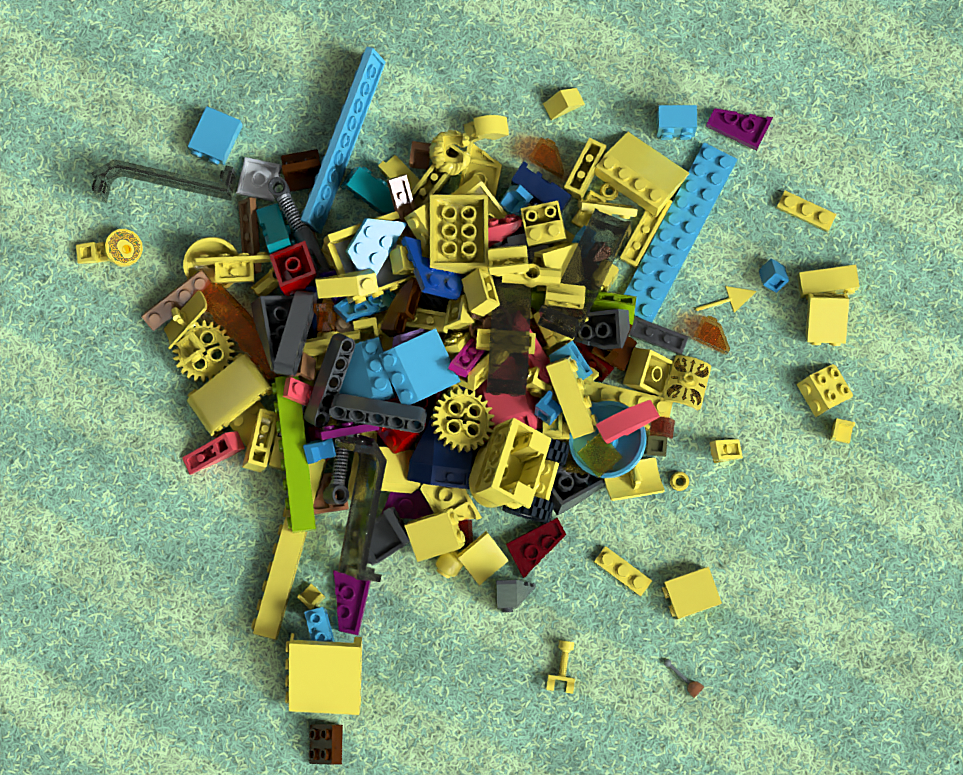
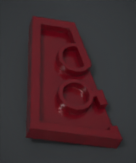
M558 517L506 543L523 579L566 536Z

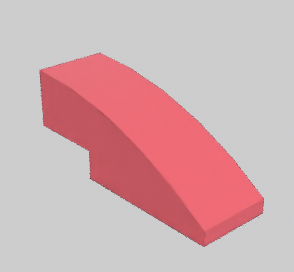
M647 400L597 423L596 427L603 440L609 444L623 435L627 436L659 418L660 415L652 401Z

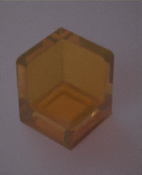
M314 304V313L317 315V331L336 332L337 313L334 311V304Z

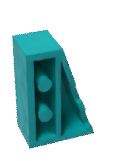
M360 166L353 168L340 185L341 189H348L354 194L355 198L363 200L370 208L382 216L395 212L389 188L386 186L387 183L381 178H374L371 175L372 172L364 166L362 168Z
M278 203L256 210L270 254L295 245L294 239L290 240L289 235H292L290 226L284 223L287 217L283 214L282 209L280 210Z

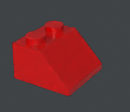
M305 241L269 255L279 286L286 296L294 294L296 290H304L317 275Z

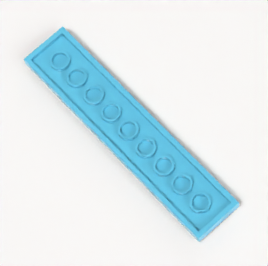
M366 47L365 52L361 55L359 68L355 71L354 81L348 90V97L341 108V115L335 124L334 134L328 142L326 155L322 158L321 168L315 176V184L308 195L307 205L301 214V221L309 226L312 231L319 234L323 231L386 63L375 49L371 47Z
M705 142L703 143L689 170V175L682 183L624 295L637 296L634 316L649 322H653L738 159Z

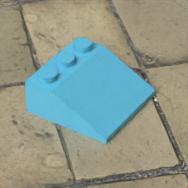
M436 328L379 354L401 404L411 405L461 382L458 375L448 369L451 359Z
M379 337L355 344V349L339 394L382 401L395 398L391 380L379 357V354L384 352Z

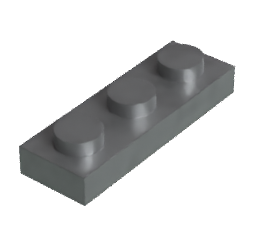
M636 316L628 334L631 337L681 356L689 338L686 335Z

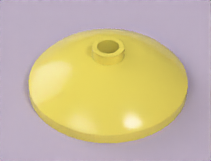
M204 237L195 241L187 249L183 260V269L187 279L202 269L213 282V286L206 290V292H219L229 288L233 283L216 284L215 265L197 266L195 258H199L200 255L218 257L219 254H230V257L238 256L237 250L231 243L219 237Z

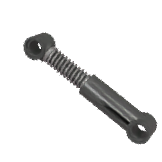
M281 177L271 179L268 184L270 193L281 206L280 208H282L285 217H287L286 220H288L291 229H293V238L296 243L306 242L317 273L314 279L321 278L319 274L332 270L310 227L305 226V223L301 221V214H298V208H295V202H292L293 199H291L292 196L290 195L291 192L287 182ZM277 185H283L282 191H274ZM313 255L316 256V258H317V260H318L320 266L322 267V269H320V270L318 269V267H317V265H316V263H315V261H314V259H313V257H312Z
M337 420L336 426H342L341 423L349 421ZM355 434L334 439L337 449H335L336 456L334 458L336 459H334L335 462L333 463L335 466H333V473H331L333 476H331V483L323 491V499L327 504H344L349 499V491L345 486L346 480L344 478H346L345 471L348 468L346 466L348 465L347 461H349L347 459L349 458L348 454H350L348 451H350V447H353Z

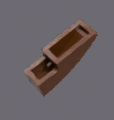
M411 277L401 288L386 312L380 329L388 337L403 334L407 320L414 321L422 292L415 277Z

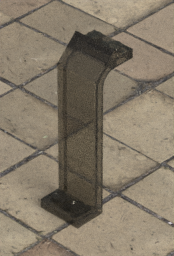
M115 159L91 173L95 179L92 184L93 194L99 202L103 203L108 201L112 183L120 177L229 201L232 199L237 180L234 168L227 165L225 170L221 171L219 178L221 183Z
M595 208L560 282L586 287L583 310L542 305L539 310L540 319L537 325L571 339L577 335L587 319L624 238H629L631 234V222H625L600 212Z
M527 250L528 264H533L535 251ZM493 275V282L500 305L491 311L486 393L492 395L510 394L514 397L526 395L532 288L524 284L502 283V276Z
M354 434L353 437L344 436V439L336 438L335 446L357 452L359 455L337 572L347 574L357 580L380 582L382 574L376 573L374 568L366 566L387 460L373 438L360 434Z

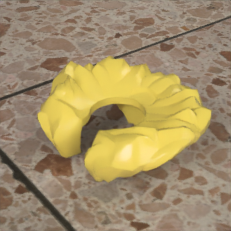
M448 130L447 132H440L433 138L429 146V158L432 159V163L435 164V168L439 169V172H446L454 176L467 167L470 163L471 154L463 151V154L452 158L446 154V149L453 144L464 148L470 142L469 136L465 133Z

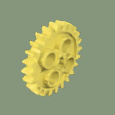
M203 321L202 326L196 322L195 327L189 329L188 332L186 331L179 339L181 340L189 333L194 332L207 350V355L201 354L202 358L200 360L205 361V366L202 369H197L196 363L189 362L185 364L183 361L186 357L179 347L173 350L174 354H178V356L173 358L174 361H180L176 365L177 368L183 367L181 373L185 374L188 372V379L194 376L195 382L201 378L202 382L205 383L206 378L211 380L213 376H216L225 367L230 365L229 361H233V357L230 355L236 354V352L230 348L234 347L235 344L234 342H229L232 339L231 335L225 336L227 334L226 329L220 331L221 325L214 328V322H211L209 326H207L206 321ZM206 335L213 336L210 343L203 342ZM220 351L222 352L221 358L213 359V353Z
M457 389L455 394L452 390L448 393V396L444 394L441 397L442 400L436 402L439 407L435 406L433 408V411L437 414L431 416L432 419L436 420L431 426L437 427L433 433H440L437 440L444 439L443 446L449 443L451 444L450 450L457 447L458 452H461L463 447L466 452H469L470 446L473 450H476L478 448L477 444L479 446L484 445V441L489 439L487 434L493 432L489 427L495 425L494 422L490 421L494 415L488 413L492 407H485L488 401L481 402L482 395L476 398L475 391L469 395L468 389H465L463 393H461L460 389ZM450 406H455L458 409V413H453L450 410ZM469 409L476 410L477 416H472ZM449 425L455 426V433L449 430ZM468 427L475 430V435L469 434Z

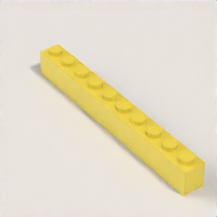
M325 459L309 464L313 504L327 464ZM286 506L283 511V517H285L284 524H280L277 534L280 536L279 542L274 544L272 554L275 555L274 560L269 562L267 573H270L268 581L264 580L262 592H264L263 599H259L256 610L259 613L257 618L253 619L251 629L254 630L253 634L277 640L307 535V532L293 533L292 529H288L287 517H291L290 509L286 510Z

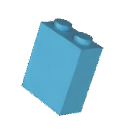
M206 106L188 144L191 154L197 158L202 156L208 158L210 163L217 166L219 163L225 165L243 124L239 119Z

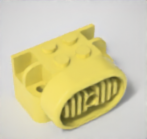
M515 418L496 425L490 434L488 442L478 450L470 473L469 488L474 499L482 506L488 508L506 505L512 509H517L521 506L529 509L535 491L540 484L541 472L545 468L544 462L551 438Z

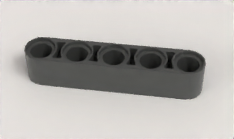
M296 290L274 362L275 374L296 375L317 305L316 292Z
M341 333L334 334L330 340L304 414L306 422L317 428L326 426L330 420L329 410L333 396L339 394L355 349L354 340Z
M347 394L334 395L329 410L330 416L337 420L413 433L423 431L427 418L426 410L421 407Z

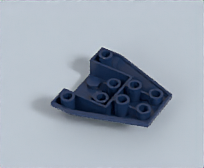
M450 407L453 413H458L456 407ZM469 409L470 414L476 416L475 410ZM430 417L409 460L407 480L428 485L470 489V473L481 446L477 444L478 448L476 450H473L470 446L469 452H466L464 447L461 452H458L457 447L450 450L451 444L448 443L446 446H443L445 440H437L440 433H433L437 427L431 426V424L436 420ZM454 425L448 426L451 432H456ZM468 427L469 434L475 435V430Z

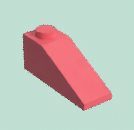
M238 431L228 432L182 458L189 474L192 475L244 450L245 446Z

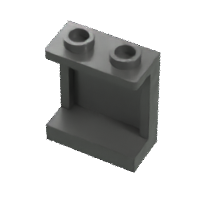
M395 507L383 511V514L359 530L352 532L355 545L362 549L365 561L372 566L379 564L410 543L404 526L405 523Z

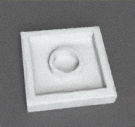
M245 157L236 193L274 202V197L269 191L268 184L271 179L280 177L282 165Z

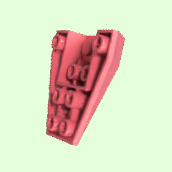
M513 357L507 358L475 390V397L477 398L482 395L480 401L484 402L487 400L488 402L485 407H492L488 413L494 415L490 421L494 422L495 425L489 427L493 430L496 425L515 418L535 430L542 429L543 420L534 415L535 406L540 401V398L532 396L530 392L521 387L523 372Z

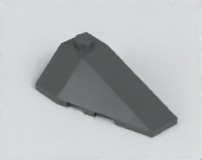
M260 296L251 303L254 324L271 371H274V362L294 296Z
M613 309L585 312L588 321L573 327L574 332L572 333L575 337L573 341L603 350L623 348L630 330L629 310Z
M577 463L566 467L558 466L549 501L554 504L553 510L558 516L573 508L604 487V478L595 477L584 471L581 467L579 469Z
M497 580V609H501V613L513 612V609H517L535 590L536 583L520 580Z

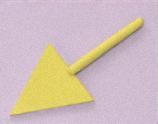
M726 286L729 298L696 307L695 310L700 311L731 302L735 313L757 291Z

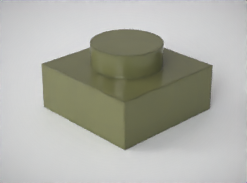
M648 435L646 455L666 457L667 437Z

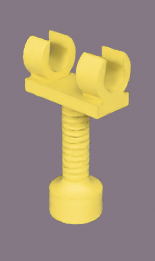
M559 640L558 648L562 652L559 674L557 676L548 675L546 690L554 691L556 679L567 681L566 693L573 694L575 679L568 678L565 674L568 655L571 650H574V642Z

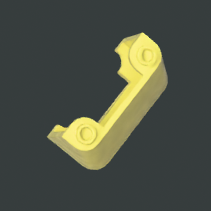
M247 353L236 355L232 359L234 362L200 389H194L187 395L189 397L187 399L188 404L208 433L213 437L217 438L224 432L222 430L223 426L228 427L231 421L256 401L262 400V397L266 394L270 396L273 393L272 384Z

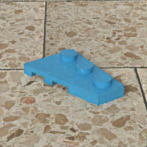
M388 289L383 291V295L373 298L371 295L366 297V301L355 304V302L348 304L345 298L334 306V311L347 323L388 310L396 294Z

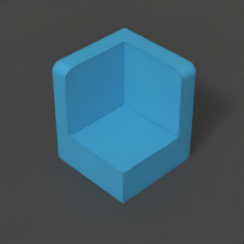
M513 185L509 187L499 205L509 214L521 215L520 208L527 207L533 196L521 185Z
M772 258L759 269L762 284L775 293L789 282L785 266Z
M550 390L536 404L534 414L548 425H551L562 412L560 404L552 399L553 392Z
M332 438L314 440L303 445L308 464L336 456Z

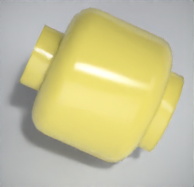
M455 550L440 555L435 563L436 571L446 578L456 577L463 567V564L456 557L460 552Z

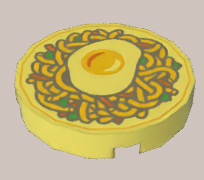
M118 229L107 237L104 251L110 262L120 267H129L135 264L141 257L143 247L139 236L133 231Z

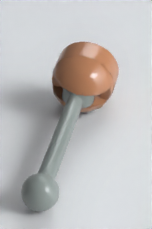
M664 660V665L670 667L688 684L687 690L693 698L703 690L704 686L698 681L690 682L671 664V660Z

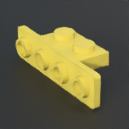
M259 252L256 256H249L248 253L237 254L238 256L230 257V254H219L218 257L200 255L199 258H195V264L197 266L215 265L216 284L254 282V263L271 262V259L267 252Z

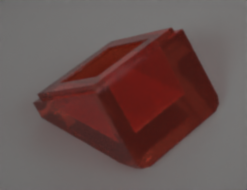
M667 417L655 419L651 422L650 436H663L673 439L675 420Z

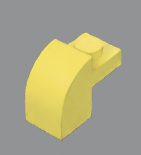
M480 116L473 118L472 122L463 124L465 134L469 136V141L473 143L485 138L497 140L509 135L507 117Z

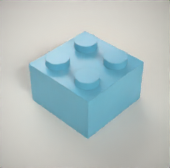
M697 105L658 106L656 114L657 137H661V140H671L672 137L690 140L691 137L695 136L697 130Z

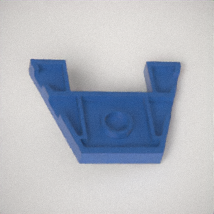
M405 236L402 239L403 247L406 246L408 250L407 257L414 265L415 269L413 272L421 291L457 300L463 288L462 279L466 275L430 268V258L422 257L421 240Z

